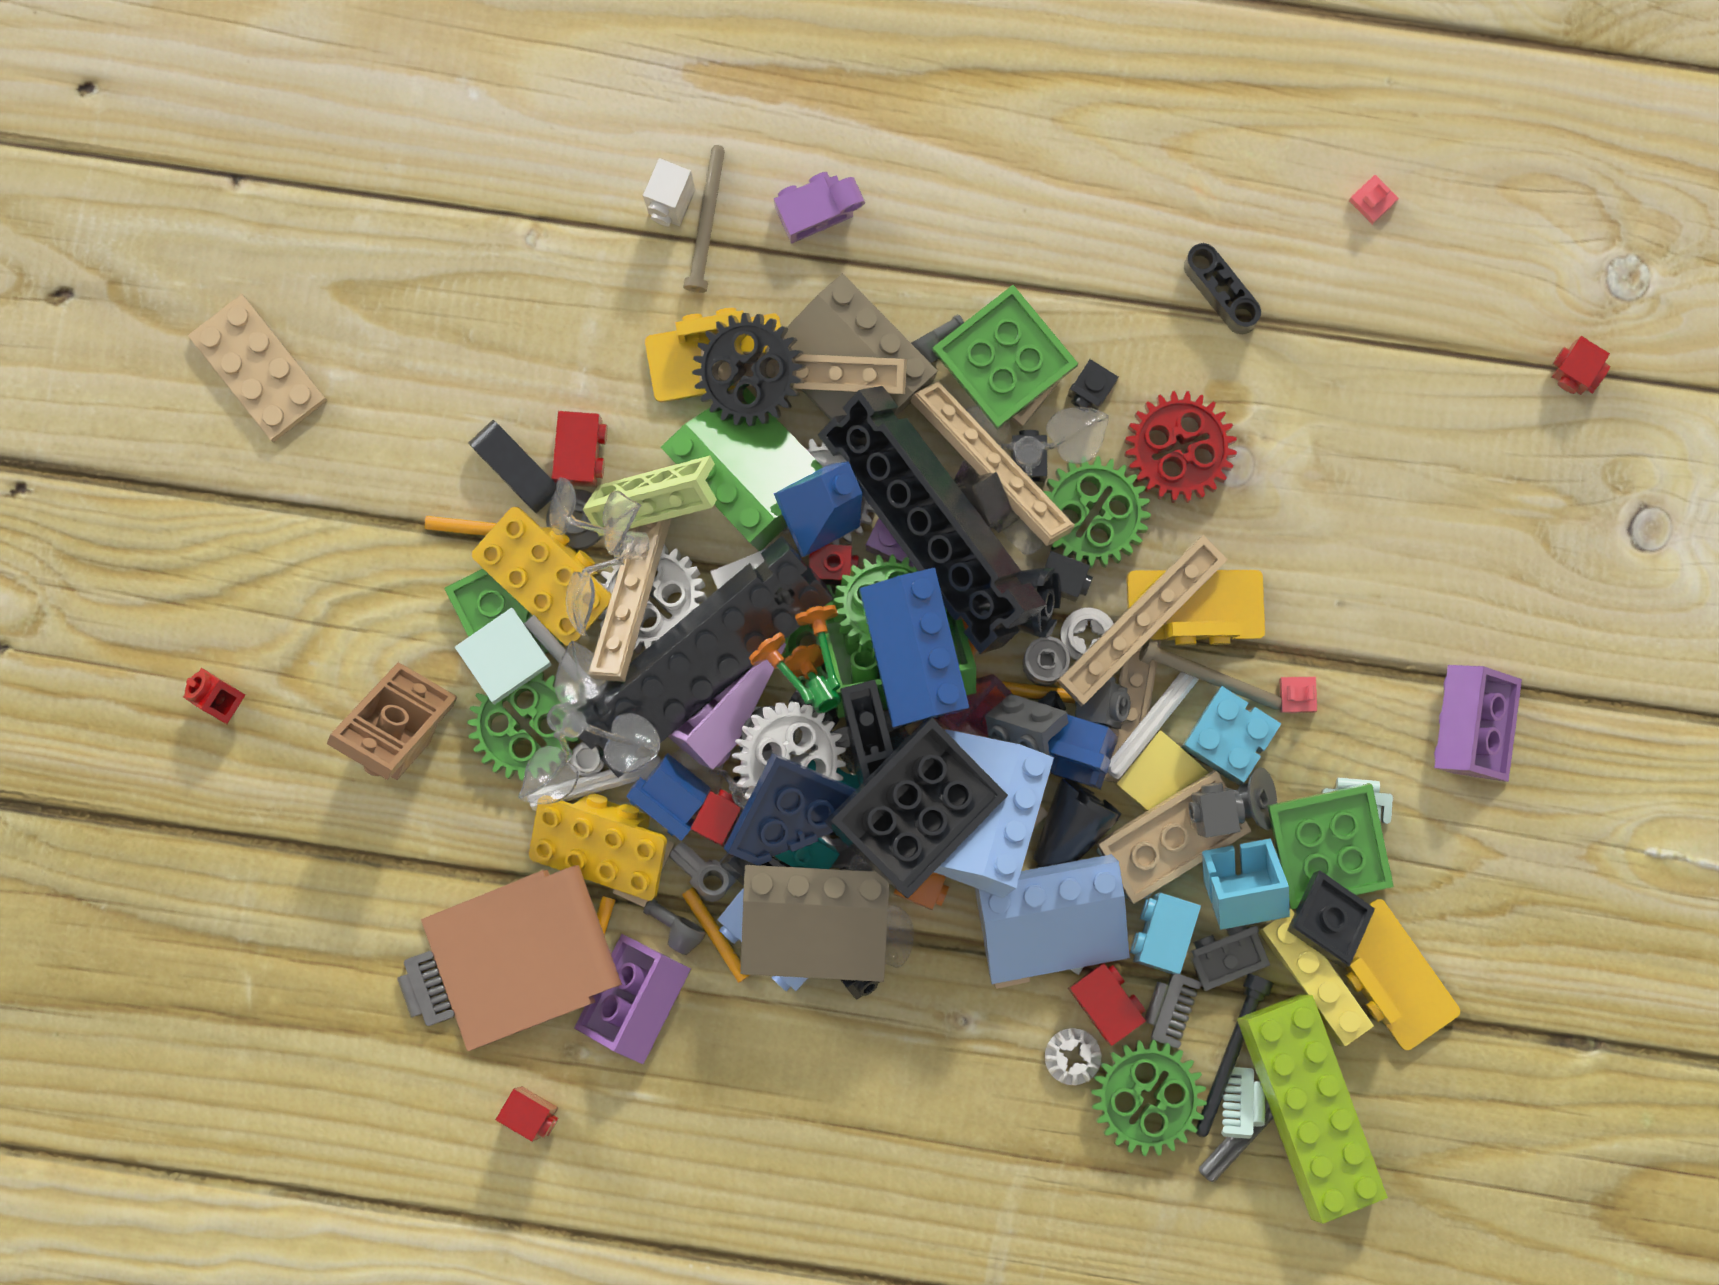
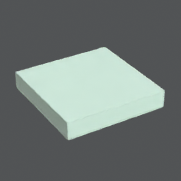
M510 608L455 646V649L494 705L552 665L513 608Z

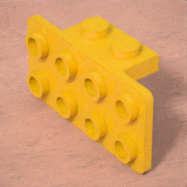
M724 308L716 311V315L703 317L702 314L686 315L682 317V321L675 322V331L653 334L646 337L645 346L656 401L662 403L702 396L706 393L705 389H695V385L700 382V376L692 374V371L701 367V363L693 360L694 356H701V349L698 347V343L709 344L710 340L705 332L711 331L717 334L716 322L718 321L723 322L728 327V316L730 315L736 316L739 323H741L743 310L736 311V308ZM777 314L763 315L764 325L770 318L777 320L775 330L781 327L780 318ZM746 336L741 342V350L743 352H752L754 340L751 336ZM730 386L728 391L734 390L736 386Z
M511 507L472 551V558L532 615H535L565 646H573L608 608L612 594L595 579L600 573L593 568L595 562L592 558L581 550L576 552L568 545L570 539L563 531L557 527L553 529L550 527H540L521 508Z
M1135 570L1129 572L1126 577L1127 610L1167 570ZM1217 570L1156 631L1151 639L1175 640V645H1195L1196 640H1209V645L1230 644V639L1262 638L1265 635L1262 572L1259 570Z
M589 794L574 804L550 796H543L537 803L529 858L534 862L560 871L579 865L584 879L650 901L657 896L667 839L663 834L648 830L651 816L640 812L636 806L628 804L619 805L608 801L607 797L600 794Z
M1376 899L1369 904L1375 910L1350 966L1345 968L1348 972L1345 977L1357 993L1361 991L1369 1002L1366 1004V1007L1377 1022L1383 1021L1403 1050H1411L1460 1015V1008L1385 901Z

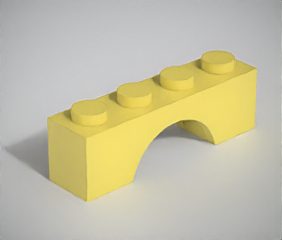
M1290 909V917L1268 921L1258 928L1259 934L1276 958L1294 976L1304 992L1308 995H1313L1323 1024L1338 1046H1347L1374 1027V1025L1327 958L1287 931L1295 914Z

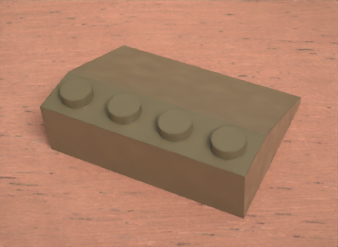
M843 273L821 291L787 326L788 331L784 337L785 339L796 338L797 341L791 348L792 350L803 351V354L907 359L905 394L889 393L898 405L894 413L896 416L912 403L911 399L914 393L933 383L938 372ZM769 346L765 349V353L769 351ZM801 389L830 420L836 416L847 415L843 410V406L856 393Z
M745 865L741 974L884 982L889 882L877 872Z

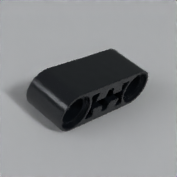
M1207 243L1194 245L1184 262L1186 275L1232 332L1236 334L1251 332L1261 316L1259 303L1213 246ZM1196 256H1203L1209 261L1210 267L1206 269L1197 268L1192 259ZM1214 271H1217V274L1214 278L1212 274L1214 273ZM1227 285L1229 289L1227 293L1225 291L1218 293L1216 291L1217 286L1223 287ZM1231 300L1233 304L1231 305V307H1228L1227 305ZM1238 309L1248 310L1252 315V320L1250 322L1239 321L1235 311Z
M495 420L490 421L468 442L476 453L536 514L561 491L559 486Z

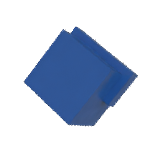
M1067 714L1068 724L1048 741L1049 754L1051 757H1054L1050 774L1068 778L1101 790L1118 736L1109 727Z
M667 753L645 780L640 777L635 782L626 797L630 799L629 802L635 806L636 804L668 830L667 833L672 837L674 835L682 841L691 830L695 821L691 817L704 803L711 788Z

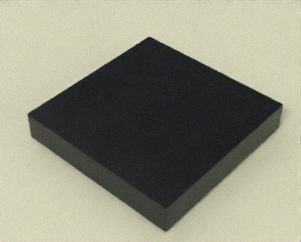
M1319 870L1313 873L1287 931L1344 969L1350 966L1375 908Z

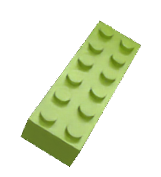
M1299 994L1237 1018L1310 1219L1324 1224L1387 1199L1386 1191L1313 995Z

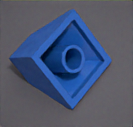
M849 461L829 464L773 493L801 557L809 555L860 527L863 493Z

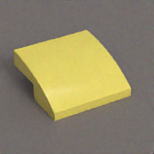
M1159 730L1115 785L1137 802L1141 809L1147 812L1209 772L1178 744Z

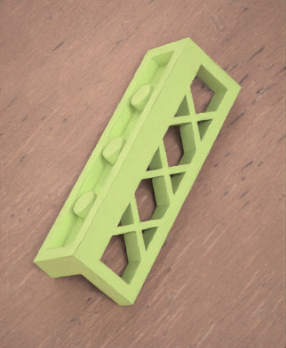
M711 456L598 485L584 506L583 511L597 534L603 536L712 508L717 499L706 482V478L715 463Z

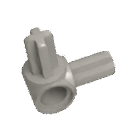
M681 842L669 855L692 878L689 883L697 889L700 897L706 901H719L736 882V879L720 865L729 853L719 862L716 860L705 862L689 846ZM708 876H717L722 881V887L715 891L709 890L704 886L703 880Z

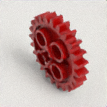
M1172 391L1168 402L1160 394L1157 397L1156 407L1149 401L1145 403V410L1148 414L1140 411L1136 412L1135 418L1140 424L1130 423L1128 426V430L1135 434V436H1127L1124 443L1133 446L1132 449L1125 452V457L1135 458V461L1129 465L1128 470L1139 469L1140 473L1135 480L1136 483L1146 479L1149 483L1145 491L1148 493L1154 487L1158 488V499H1161L1167 492L1170 493L1171 503H1175L1179 494H1182L1185 502L1189 503L1194 492L1201 500L1205 496L1204 487L1214 493L1217 489L1214 479L1224 483L1227 477L1221 470L1231 471L1234 466L1226 460V458H1233L1237 455V451L1228 448L1229 445L1237 441V437L1227 436L1226 434L1232 429L1233 424H1222L1221 421L1226 414L1225 411L1216 415L1212 412L1216 402L1213 401L1207 407L1202 405L1204 397L1202 394L1195 402L1191 401L1190 391H1186L1182 400H1179L1176 392ZM1188 417L1194 419L1198 423V430L1195 432L1185 431L1181 426V420ZM1155 430L1161 431L1165 434L1167 442L1164 445H1155L1151 442L1149 433ZM1203 434L1209 436L1207 440L1190 444L1184 454L1179 449L1158 460L1152 458L1154 454L1171 450L1177 440L1182 445ZM1197 449H1206L1211 454L1212 461L1207 464L1198 462L1194 455ZM1166 462L1176 463L1180 468V474L1175 477L1166 475L1163 471V464Z

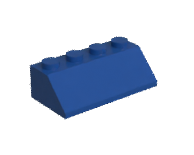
M935 568L900 575L860 588L859 591L892 727L950 715L969 708Z

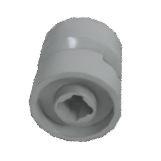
M1049 636L1034 640L1027 648L1022 662L1023 671L1027 679L1040 686L1054 685L1068 670L1070 663L1069 651L1066 645L1058 638Z

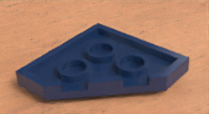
M772 753L724 849L731 855L759 866L771 861L773 856L788 850L793 852L818 842L817 838L833 832L825 821L856 789Z

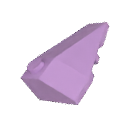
M785 643L778 649L780 654H782L786 646ZM768 660L761 662L757 666H752L675 730L668 738L699 764L712 770L722 765L729 758L730 751L737 745L735 741L740 739L742 735L741 728L751 717L774 667Z

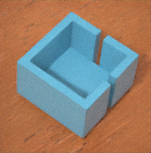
M1221 686L1210 700L1181 748L1232 782L1241 785L1245 783L1261 757L1259 754L1267 748L1281 723L1256 707L1250 711L1246 710L1247 701Z
M1271 838L1240 844V875H1236L1235 850L1233 845L1202 851L1203 881L1209 899L1213 904V910L1220 930L1290 917L1289 885Z
M1163 893L1154 894L1152 898L1146 899L1140 915V919L1145 920L1144 929L1142 932L1135 933L1130 947V953L1135 954L1133 962L1166 973L1180 974L1201 905Z

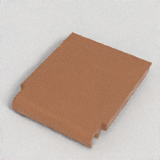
M579 865L566 868L551 875L548 870H542L421 919L467 1051L595 1003L594 995L622 985Z

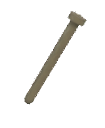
M714 145L711 149L691 275L684 279L683 288L692 292L704 293L707 292L708 282L704 280L725 153L721 145Z
M1151 638L1141 648L1139 660L1149 664L1151 660H1154L1215 686H1223L1237 695L1274 710L1282 709L1281 697L1157 647L1158 642Z

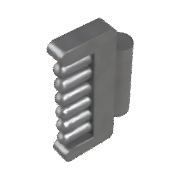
M431 951L406 959L404 965L408 974L397 978L410 1017L422 1014L427 1026L455 1016L453 1010L436 1014L450 1008L451 1004L449 1001L433 1006L447 1000L448 995L443 993L433 998L430 997L445 991L444 985L427 989L442 983L441 977L425 981L439 974L437 968L422 973V971L435 967L437 965L435 960L419 965L422 962L433 959L434 956Z
M1172 974L1168 985L1157 981L1145 1016L1146 1023L1154 1025L1151 1039L1163 1044L1169 1043L1174 1048H1179L1181 1042L1166 1036V1034L1181 1039L1183 1038V1033L1171 1029L1169 1026L1185 1030L1186 1025L1171 1018L1183 1022L1189 1020L1187 1015L1174 1010L1176 1009L1187 1014L1192 1012L1190 1007L1177 1003V1001L1188 1005H1194L1195 1003L1194 999L1181 995L1180 992L1192 997L1197 996L1196 990L1187 988L1183 984L1195 989L1201 987L1200 981L1181 974Z

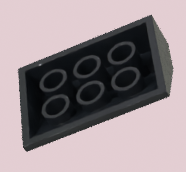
M933 718L923 721L827 818L825 823L851 850L905 898H909L1008 794Z

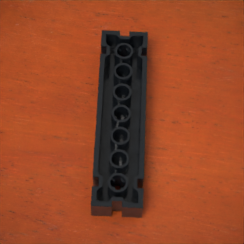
M883 386L858 390L843 406V410L847 415L833 417L820 431L818 436L833 456L842 455L846 461H849L863 493L862 496L916 569L922 571L935 568L944 607L955 621L963 619L969 626L964 631V634L978 653L983 654L1002 648L1020 631L1017 625L1029 622L1047 604L1030 582L1022 584L1019 581L1017 575L1021 572V569L907 418L898 419L894 413L898 405Z
M783 536L761 553L764 562L756 569L751 563L746 565L635 658L629 665L625 682L608 681L600 688L603 697L596 703L589 697L568 715L573 732L591 750L597 747L601 761L618 778L640 761L637 752L641 748L646 746L652 751L753 666L750 663L749 657L758 649L762 642L772 638L779 632L786 639L801 626L798 625L795 618L798 613L806 612L809 608L816 606L824 607L834 599L825 583L809 565L806 566L800 555Z

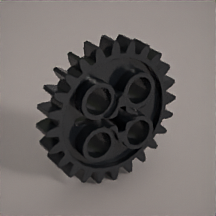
M742 313L741 323H739L736 316L730 315L728 316V327L723 322L718 321L716 322L717 334L711 331L705 332L710 340L709 344L698 343V347L704 351L703 356L693 357V360L701 363V368L692 371V374L702 376V381L695 385V389L706 390V393L700 400L702 402L713 401L709 410L711 413H716L722 409L721 420L728 421L734 415V425H741L746 417L748 426H755L758 416L762 424H768V413H771L775 418L782 417L779 406L791 409L792 405L787 399L788 396H800V393L793 386L794 383L801 384L805 381L796 376V371L806 368L805 365L798 364L795 360L803 354V351L792 350L791 347L796 343L797 339L794 337L784 338L788 331L787 327L782 326L775 330L776 319L770 318L764 325V316L762 314H756L752 322L749 313ZM746 336H751L754 340V349L746 355L741 350V342ZM765 346H769L770 349H769V351L767 352V354H766V355H763V356L758 360V357H759V356L761 355V353L763 352L764 347H765ZM771 359L777 360L780 366L779 373L774 378L769 377L766 373V365ZM723 362H728L732 372L730 377L723 381L719 377L718 370ZM745 363L753 364L751 367L754 373L753 376H744L747 371L744 367ZM740 379L739 383L736 385L734 389V392L730 394L728 392V389L732 384H735ZM749 385L754 386L757 392V397L751 404H748L743 397L744 390Z

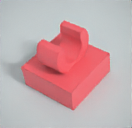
M1374 175L1351 196L1349 202L1373 225L1399 198Z
M1281 677L1279 679L1280 697L1282 698L1281 713L1317 712L1316 677Z

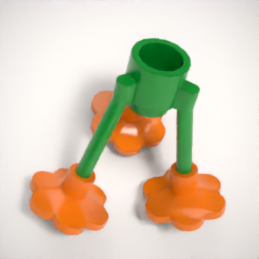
M835 605L812 607L806 612L798 613L795 616L798 625L812 624L814 636H818L820 646L817 644H812L808 647L798 646L792 651L791 656L784 658L778 652V649L785 643L784 635L779 632L772 638L762 642L758 649L749 657L750 663L753 666L768 660L774 669L779 668L801 694L805 704L811 703L816 713L828 712L837 707L841 702L837 692L841 685L835 675L825 635L828 633L825 621L838 615ZM823 663L825 664L828 679L825 676L817 677L818 672L816 668ZM803 676L805 679L810 680L806 685L807 689L797 677Z

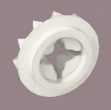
M1081 608L1072 612L1064 621L1060 634L1061 641L1066 645L1069 655L1073 659L1078 660L1087 651L1084 639L1079 638V636H1073V634L1084 632L1087 621H1090L1092 633H1097L1098 635H1103L1114 624L1111 618L1103 611L1096 608ZM1093 639L1092 642H1091V645L1089 646V648H1090L1098 639Z
M1070 1028L1056 1033L1050 1039L1045 1050V1063L1050 1074L1059 1082L1067 1085H1079L1090 1081L1097 1073L1102 1054L1097 1041L1089 1033L1081 1029ZM1080 1042L1079 1055L1083 1057V1060L1087 1061V1064L1074 1063L1067 1072L1065 1070L1068 1066L1066 1065L1068 1059L1059 1050L1072 1051Z

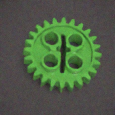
M1096 456L1093 465H1089L1086 457H1082L1079 468L1072 461H1069L1067 464L1068 473L1059 468L1056 470L1055 474L1059 481L1048 479L1046 485L1052 492L1043 491L1062 512L1064 510H1073L1079 517V521L1074 524L1075 526L1071 533L1055 541L1051 550L1062 547L1064 549L1063 556L1075 555L1074 560L1080 562L1082 558L1087 559V564L1090 565L1089 569L1093 567L1095 560L1098 559L1101 566L1106 568L1108 557H1111L1115 563H1120V551L1130 556L1133 553V549L1129 543L1139 546L1143 540L1136 533H1146L1148 527L1140 521L1148 520L1151 516V513L1141 510V508L1149 504L1150 500L1139 498V495L1145 490V486H1133L1137 475L1134 474L1126 478L1124 476L1126 465H1123L1117 471L1114 470V459H1110L1106 466H1101L1100 456ZM1084 482H1091L1097 487L1098 493L1094 496L1085 495L1081 491L1080 485ZM1110 487L1112 492L1102 505L1099 514L1093 518L1082 537H1077L1076 532L1086 520L1089 511L1094 508L1105 489ZM1112 501L1122 502L1126 507V513L1123 515L1114 514L1110 510L1109 503ZM1093 529L1104 530L1108 536V541L1104 543L1095 542L1090 536V531Z
M891 554L889 562L884 563L882 557L877 555L876 564L874 565L865 558L863 559L862 570L854 565L851 566L850 576L843 574L841 586L836 587L835 597L837 598H834L833 605L836 606L838 615L834 617V622L840 623L839 634L849 633L847 638L848 645L858 641L859 653L864 652L867 648L872 649V659L876 657L863 604L860 600L859 589L893 577L917 572L918 570L915 566L913 568L909 566L908 557H905L900 564L896 563L895 555Z
M541 672L495 705L487 695L476 693L475 696L482 703L480 707L470 706V710L478 715L477 719L468 720L467 724L477 727V731L468 736L471 740L480 741L473 749L474 752H486L481 761L483 764L486 765L493 760L495 761L492 771L496 774L505 767V776L508 779H511L515 771H518L521 781L526 780L528 772H531L533 777L539 780L540 769L544 768L548 774L552 775L553 769L551 764L553 762L563 767L565 764L560 756L563 753L573 755V751L568 747L569 742L577 743L580 739L572 734L573 729L568 715L574 710L570 709L569 706L576 699L574 696L563 697L568 688L565 684L560 685L556 689L554 688L557 680L554 675L545 682L543 681L544 672ZM524 691H530L534 694V703L529 708H519L517 705L518 696ZM505 701H508L526 720L532 717L529 724L547 743L546 747L542 748L525 730L521 729L518 731L520 723L503 707ZM498 715H506L509 721L507 729L500 733L494 732L492 729L493 719ZM548 716L556 717L558 727L555 732L544 734L540 727L542 720ZM522 740H529L532 743V752L526 758H518L515 753L516 745Z
M1137 1040L1136 1051L1133 1052L1124 1044L1122 1045L1124 1056L1120 1057L1118 1054L1111 1052L1110 1055L1114 1064L1112 1066L1105 1063L1100 1064L1107 1072L1105 1077L1094 1076V1079L1102 1084L1101 1089L1091 1090L1092 1094L1100 1097V1102L1091 1105L1092 1109L1102 1110L1103 1112L1096 1119V1122H1108L1109 1125L1103 1133L1108 1136L1116 1132L1117 1136L1114 1144L1117 1146L1127 1140V1151L1130 1153L1133 1152L1137 1145H1140V1151L1143 1156L1147 1155L1149 1146H1153L1158 1156L1162 1153L1163 1144H1166L1171 1151H1175L1174 1140L1176 1138L1185 1144L1188 1142L1183 1133L1186 1129L1195 1133L1198 1131L1191 1123L1192 1120L1204 1119V1116L1198 1113L1196 1108L1197 1106L1207 1105L1206 1101L1197 1098V1094L1205 1091L1206 1087L1195 1085L1194 1082L1202 1074L1201 1072H1189L1194 1061L1190 1059L1182 1063L1180 1061L1183 1055L1182 1050L1179 1049L1173 1055H1170L1169 1043H1165L1159 1051L1157 1050L1156 1040L1150 1041L1148 1049L1144 1048L1141 1040ZM1143 1062L1149 1063L1153 1068L1152 1079L1145 1083L1139 1082L1135 1076L1136 1067ZM1167 1071V1078L1154 1092L1153 1096L1157 1099L1154 1105L1146 1104L1134 1124H1130V1118L1144 1101V1098L1140 1096L1143 1090L1150 1092L1161 1073ZM1172 1083L1178 1084L1182 1089V1097L1176 1103H1169L1164 1096L1166 1087ZM1121 1092H1129L1133 1097L1132 1107L1125 1112H1120L1115 1106V1098ZM1152 1112L1158 1113L1162 1118V1126L1156 1132H1148L1144 1126L1145 1117Z

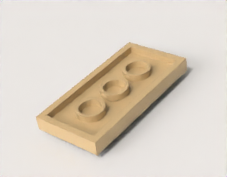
M240 294L188 335L273 443L327 401L243 294Z
M1213 770L1096 843L1103 856L1112 854L1119 861L1123 890L1130 903L1135 904L1203 862L1202 851L1227 847L1251 832L1245 820L1243 824H1239L1241 832L1208 838L1198 835L1196 823H1192L1190 819L1189 803L1193 802L1192 793L1202 791V785L1222 783L1223 788L1226 787L1217 771Z

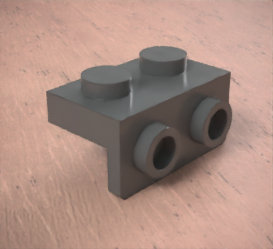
M1009 694L985 715L988 738L1020 744L1049 756L1048 741L1068 724L1067 711Z
M1247 925L1228 928L1226 931L1229 936L1215 940L1214 936L1210 935L1193 942L1196 949L1188 951V954L1201 982L1203 991L1270 966L1258 936L1259 930L1257 925L1249 928Z

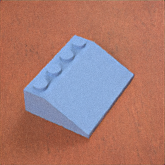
M945 729L1008 796L934 872L1003 898L1017 888L1054 757L1020 744Z
M1112 854L1021 871L1017 888L1003 898L975 888L991 984L1130 958L1125 896L1119 861Z

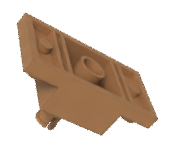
M398 662L330 734L327 745L363 765L365 771L372 776H382L387 780L392 777L398 780L430 744L437 724L452 709L457 696Z

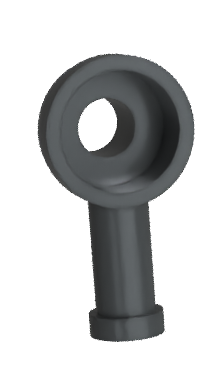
M957 314L952 320L913 341L911 344L932 363L939 359L932 351V347L961 326L964 320Z
M655 899L650 900L644 908V914L651 915L670 928L668 945L681 954L687 955L702 942L706 935L705 930L699 925L684 917L675 915L658 904V901Z

